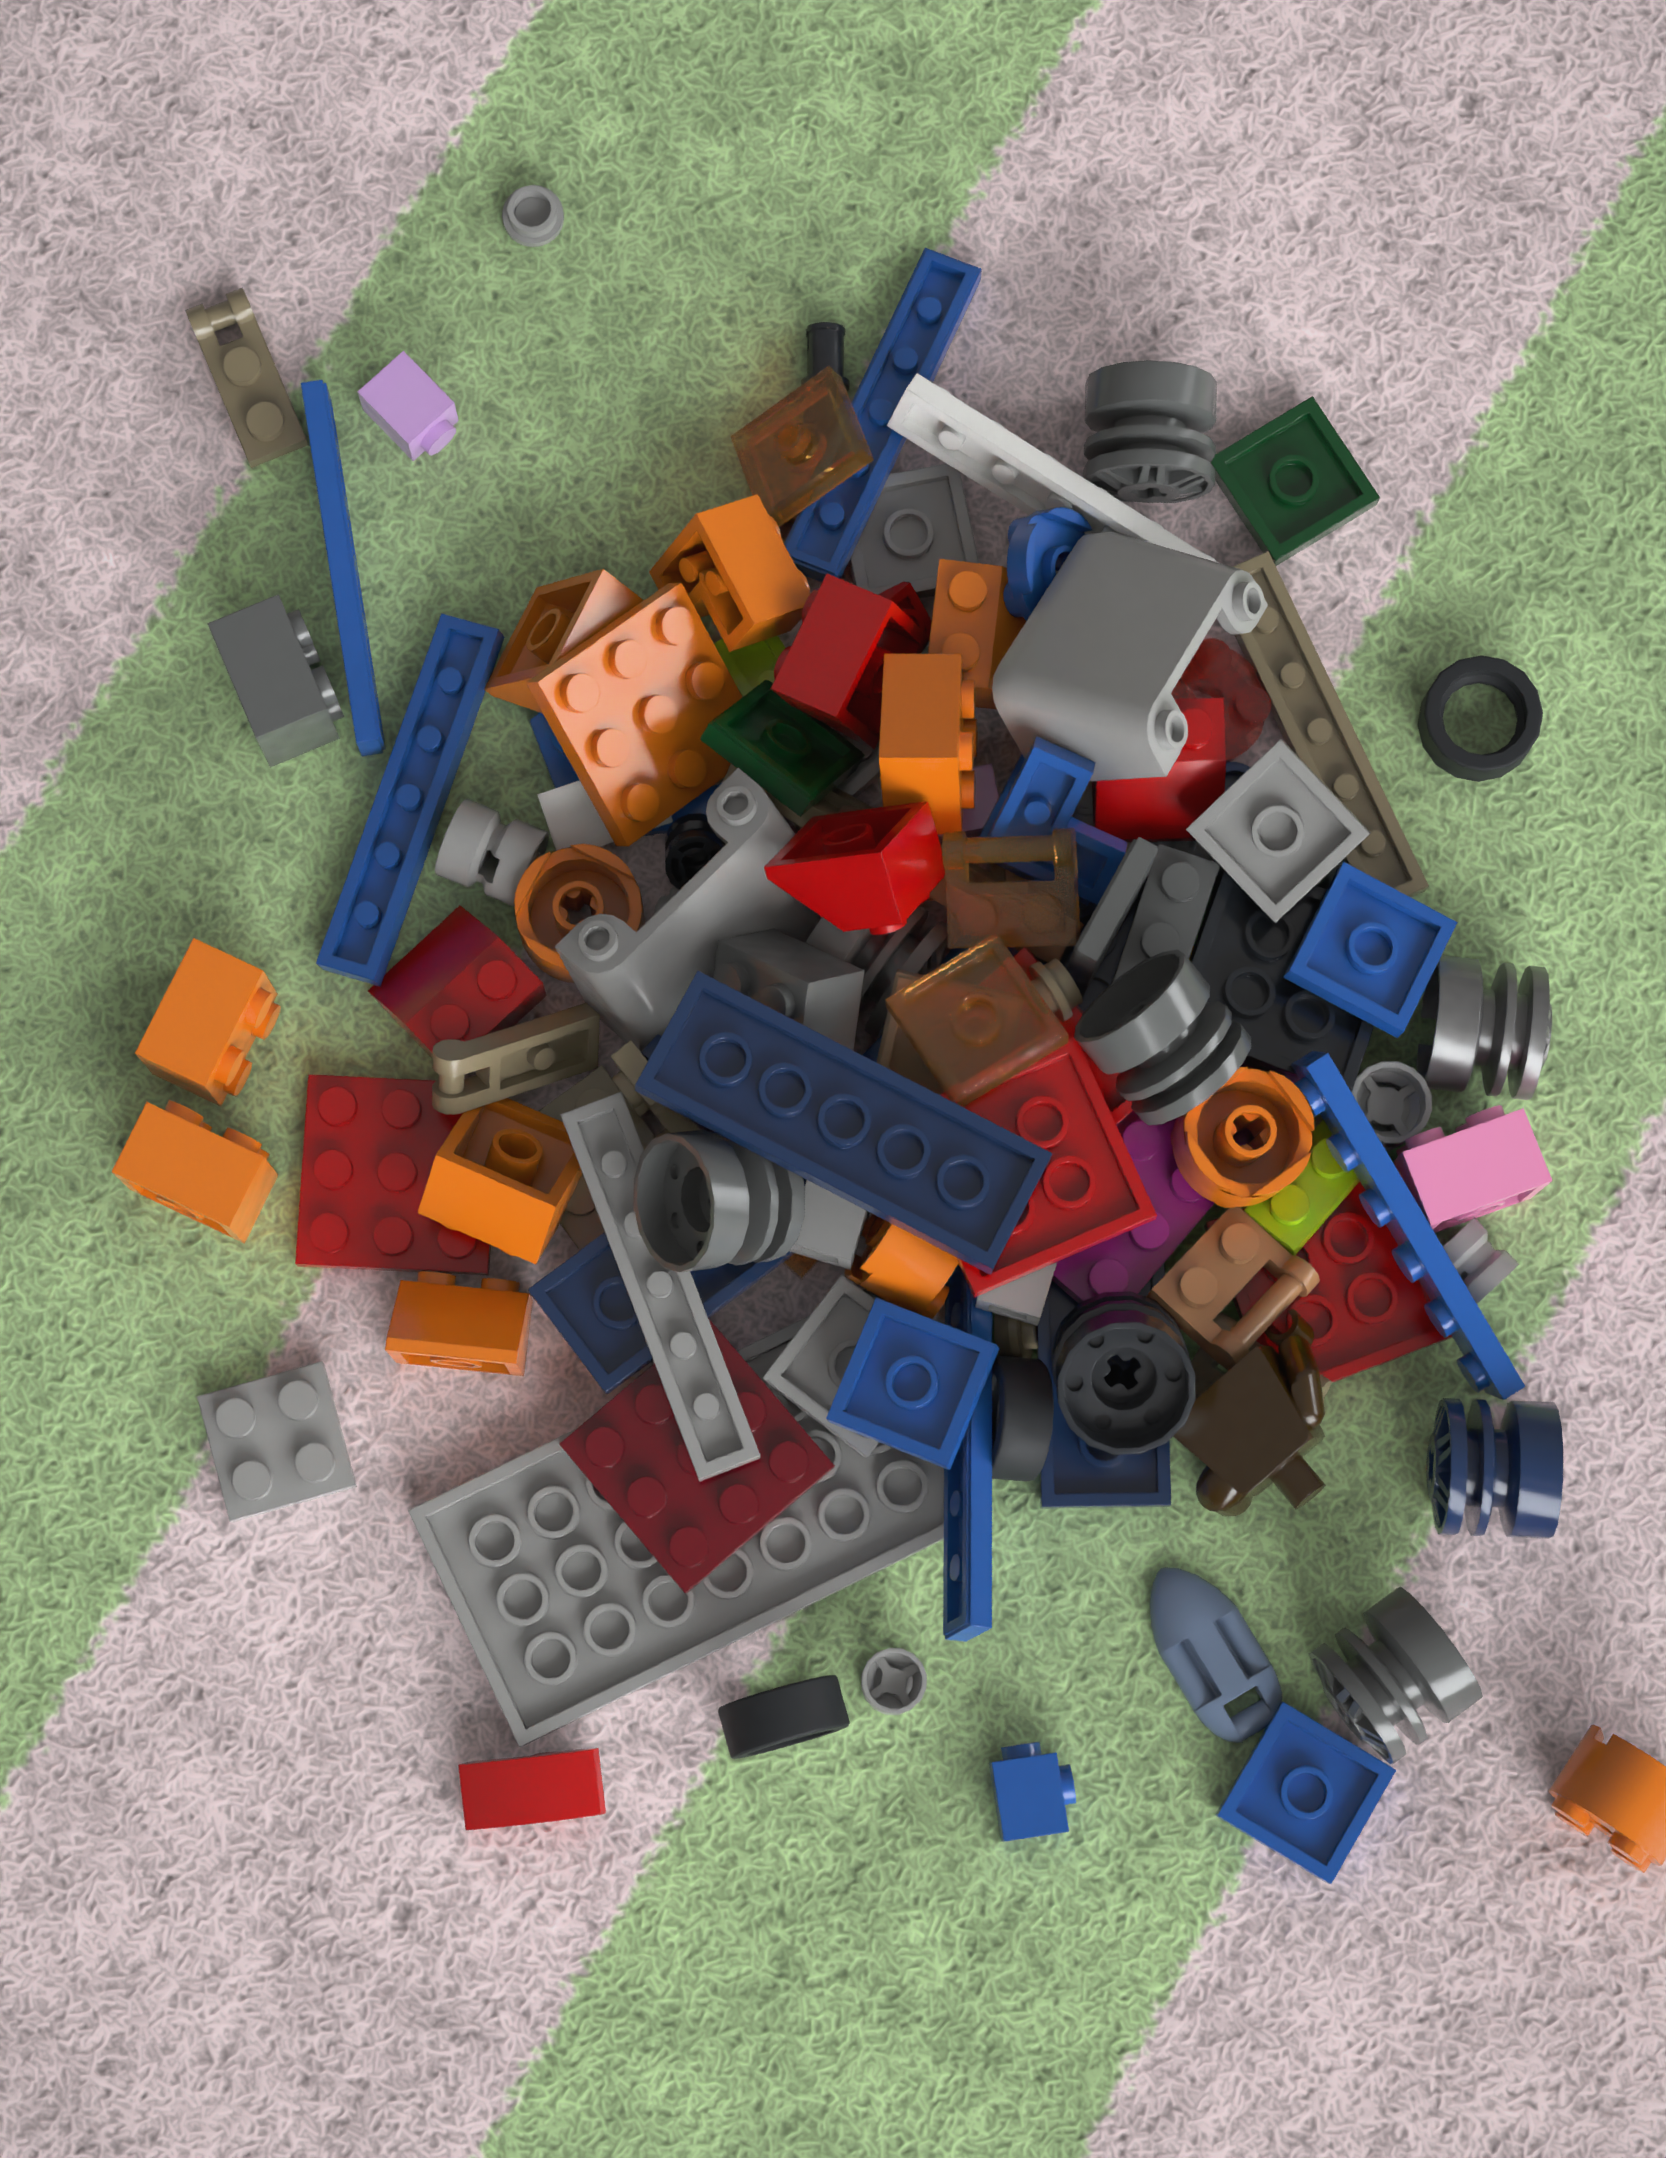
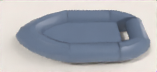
M1161 1568L1153 1581L1150 1598L1151 1627L1159 1655L1200 1721L1216 1736L1228 1742L1243 1743L1244 1740L1267 1727L1282 1702V1691L1277 1674L1237 1606L1225 1594L1196 1574L1179 1568ZM1254 1687L1261 1700L1230 1718L1223 1705Z

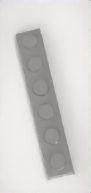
M622 1092L560 1114L699 1482L760 1459L761 1455L691 1272H677L664 1268L649 1253L639 1233L633 1206L634 1177L644 1149Z

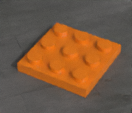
M681 582L668 583L526 682L616 846L629 847L724 778L731 763L703 743L700 737L708 724L740 700L742 695Z

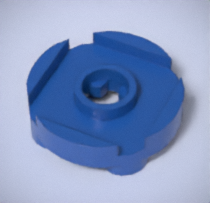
M1065 507L1036 511L1027 517L1017 518L1010 524L1007 554L1008 583L1004 588L1003 595L1006 608L1012 616L1017 618L1023 617L1026 621L1028 620L1056 576L1055 570H1060L1077 541L1083 535H1086L1084 532L1093 531L1088 521L1078 512Z

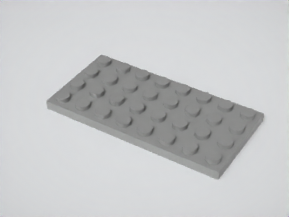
M863 1289V1291L867 1293L869 1296H871L873 1299H881L880 1297L876 1296L870 1291ZM810 1316L768 1335L737 1352L763 1381L764 1375ZM763 1381L835 1465V1468L686 1595L561 1448L559 1443L573 1431L408 1510L515 1739L519 1747H523L944 1540V1468L880 1442L866 1459Z

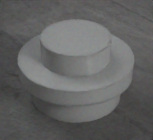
M529 185L515 190L507 198L502 210V219L507 234L515 242L528 247H539L548 244L558 236L563 227L564 212L561 201L551 190L542 186Z

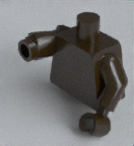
M1295 1309L1289 1311L1293 1321L1287 1332L1282 1334L1273 1324L1264 1332L1278 1347V1353L1272 1346H1256L1195 1399L1185 1425L1173 1436L1206 1464L1196 1483V1495L1200 1504L1209 1511H1214L1222 1516H1238L1248 1509L1253 1496L1263 1492L1272 1483L1276 1485L1295 1510H1297L1314 1498L1326 1486L1303 1458L1325 1437L1320 1426L1325 1415L1319 1368L1311 1348L1314 1331L1310 1324Z

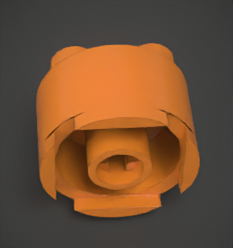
M590 844L570 845V847L551 853L549 851L538 857L522 875L514 898L515 920L522 944L528 956L543 972L568 983H574L555 948L576 926L570 923L568 909L580 911L584 904L590 905L592 916L597 914L613 915L624 921L635 932L645 924L641 892L629 867L612 852Z
M1239 1067L1233 1076L1206 1101L1176 1119L1171 1132V1144L1177 1167L1185 1181L1198 1194L1218 1206L1234 1208L1259 1204L1273 1197L1292 1183L1307 1166L1313 1143L1314 1116L1303 1093L1285 1076L1272 1071L1267 1072L1248 1067ZM1247 1128L1252 1132L1254 1138L1248 1144L1240 1147L1235 1142L1233 1135Z
M870 1213L861 1235L866 1238L865 1244H867V1247L862 1257L855 1254L851 1270L845 1268V1277L886 1302L933 1319L948 1296L949 1287L945 1285L956 1266H960L957 1258Z
M1592 1724L1548 1790L1555 1798L1551 1807L1556 1810L1555 1815L1560 1820L1581 1834L1589 1836L1595 1827L1610 1837L1607 1843L1612 1847L1611 1852L1638 1871L1645 1873L1650 1863L1662 1866L1666 1860V1766L1615 1734L1611 1736L1607 1744L1602 1743L1604 1736L1601 1727Z

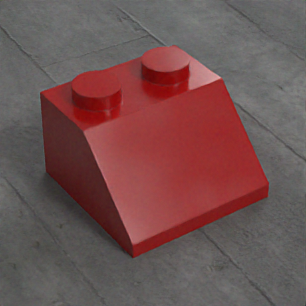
M827 573L820 588L813 590L804 604L802 610L803 623L792 646L786 647L777 659L774 668L775 681L771 689L791 706L875 750L880 739L884 654H921L929 636L892 600Z
M1224 698L1174 699L1187 720L1188 737L1166 777L1092 781L1093 827L1126 842H1132L1134 839L1137 840L1138 837L1148 842L1197 841L1186 829L1225 792L1226 744Z
M928 801L813 816L764 866L766 877L769 881L843 932L869 929V933L873 935L891 933L904 927L909 916L921 903L929 899L930 892L948 873Z
M460 905L384 975L381 987L373 985L367 990L431 1058L433 1046L442 1040L456 1039L465 1042L515 1026L547 996L543 982L494 932Z

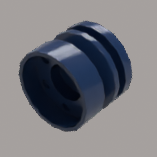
M1443 1398L1439 1401L1434 1429L1428 1442L1426 1462L1427 1490L1432 1503L1434 1525L1438 1535L1458 1534L1465 1512L1466 1524L1470 1535L1482 1536L1486 1532L1492 1507H1498L1501 1525L1506 1537L1551 1538L1554 1536L1559 1521L1563 1489L1562 1426L1559 1410L1555 1402L1510 1401L1507 1403L1500 1429H1494L1491 1410L1486 1400L1476 1399L1472 1401L1467 1424L1464 1406L1460 1399Z

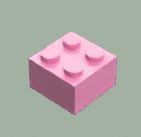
M1497 1105L1465 1118L1466 1123L1455 1129L1456 1133L1445 1136L1442 1127L1433 1128L1406 1139V1145L1396 1150L1398 1157L1393 1163L1435 1233L1470 1221L1474 1217L1478 1218L1531 1199L1552 1182L1524 1108L1505 1115L1502 1105Z

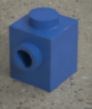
M1040 1742L1001 1747L1003 1761L989 1763L1001 1842L1069 1832L1065 1805L1076 1803L1075 1786L1070 1764L1059 1765L1057 1752L1042 1754Z

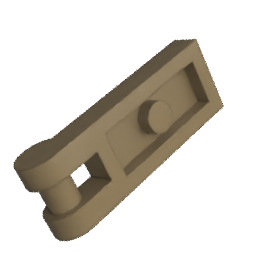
M242 287L225 294L227 300L206 309L201 303L186 309L185 312L249 465L253 468L308 446V442ZM238 324L243 337L220 346L214 332Z
M583 1003L465 1042L448 1039L436 1043L433 1046L432 1068L439 1074V1080L435 1081L432 1086V1106L440 1113L460 1114L598 1068L600 1015L587 1003ZM476 1071V1076L464 1079L465 1074Z

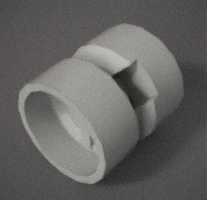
M465 799L455 812L445 833L436 860L435 874L467 888L476 882H480L483 884L486 896L515 907L514 898L518 883L530 864L545 854L549 832L518 819L505 825L501 823L499 811L470 799Z
M1381 1061L1367 1067L1357 1075L1352 1094L1387 1152L1403 1145L1406 1139L1417 1135L1427 1125L1432 1112V1094L1426 1080L1413 1067L1398 1061Z

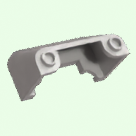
M1112 531L1083 535L1077 541L999 663L993 677L992 692L995 706L1024 758H1026L1036 736L1096 762L1090 781L1166 777L1188 737L1187 720L1171 694L1216 618L1223 629L1232 635L1249 633L1253 630L1268 606L1262 589L1250 573L1242 569Z
M739 768L714 791L708 800L706 808L710 828L726 845L637 932L613 915L597 914L590 916L578 923L555 946L584 1002L600 1015V1020L626 1043L631 1040L640 1052L657 1034L663 1035L696 972L700 971L711 978L714 977L718 940L775 928L800 941L806 942L822 918L767 879L764 866L790 841L795 833L761 786Z

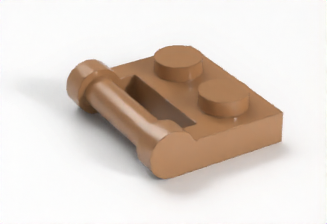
M1240 1207L1228 1208L1151 1289L1146 1297L1156 1300L1175 1318L1181 1330L1217 1363L1230 1370L1249 1353L1248 1349L1297 1296H1307L1319 1283L1320 1279L1315 1269L1307 1261L1289 1253ZM1263 1267L1266 1268L1277 1278V1281L1230 1331L1221 1329L1213 1320Z

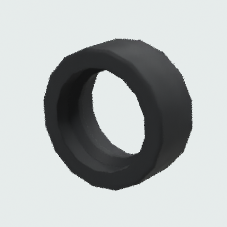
M1480 655L1460 659L1438 674L1421 702L1417 725L1422 746L1438 767L1456 778L1480 782L1500 778L1521 764L1540 735L1543 710L1538 690L1524 671L1504 659ZM1477 683L1494 686L1505 693L1514 705L1517 718L1515 734L1509 743L1496 752L1483 755L1467 752L1456 745L1446 733L1443 721L1445 704L1450 696L1463 686Z
M997 1355L993 1363L992 1479L1032 1481L1036 1479L1043 1469L1053 1429L1054 1399L1048 1367L1041 1359Z
M836 1675L816 1677L763 1691L730 1702L718 1709L729 1754L732 1759L754 1756L812 1740L842 1730L850 1724Z

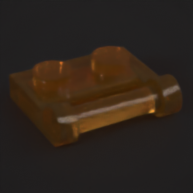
M1054 828L1052 835L967 838L964 831L944 832L942 857L946 878L948 949L1076 945L1080 938L1077 842L1074 828ZM1053 861L1055 879L969 882V863Z

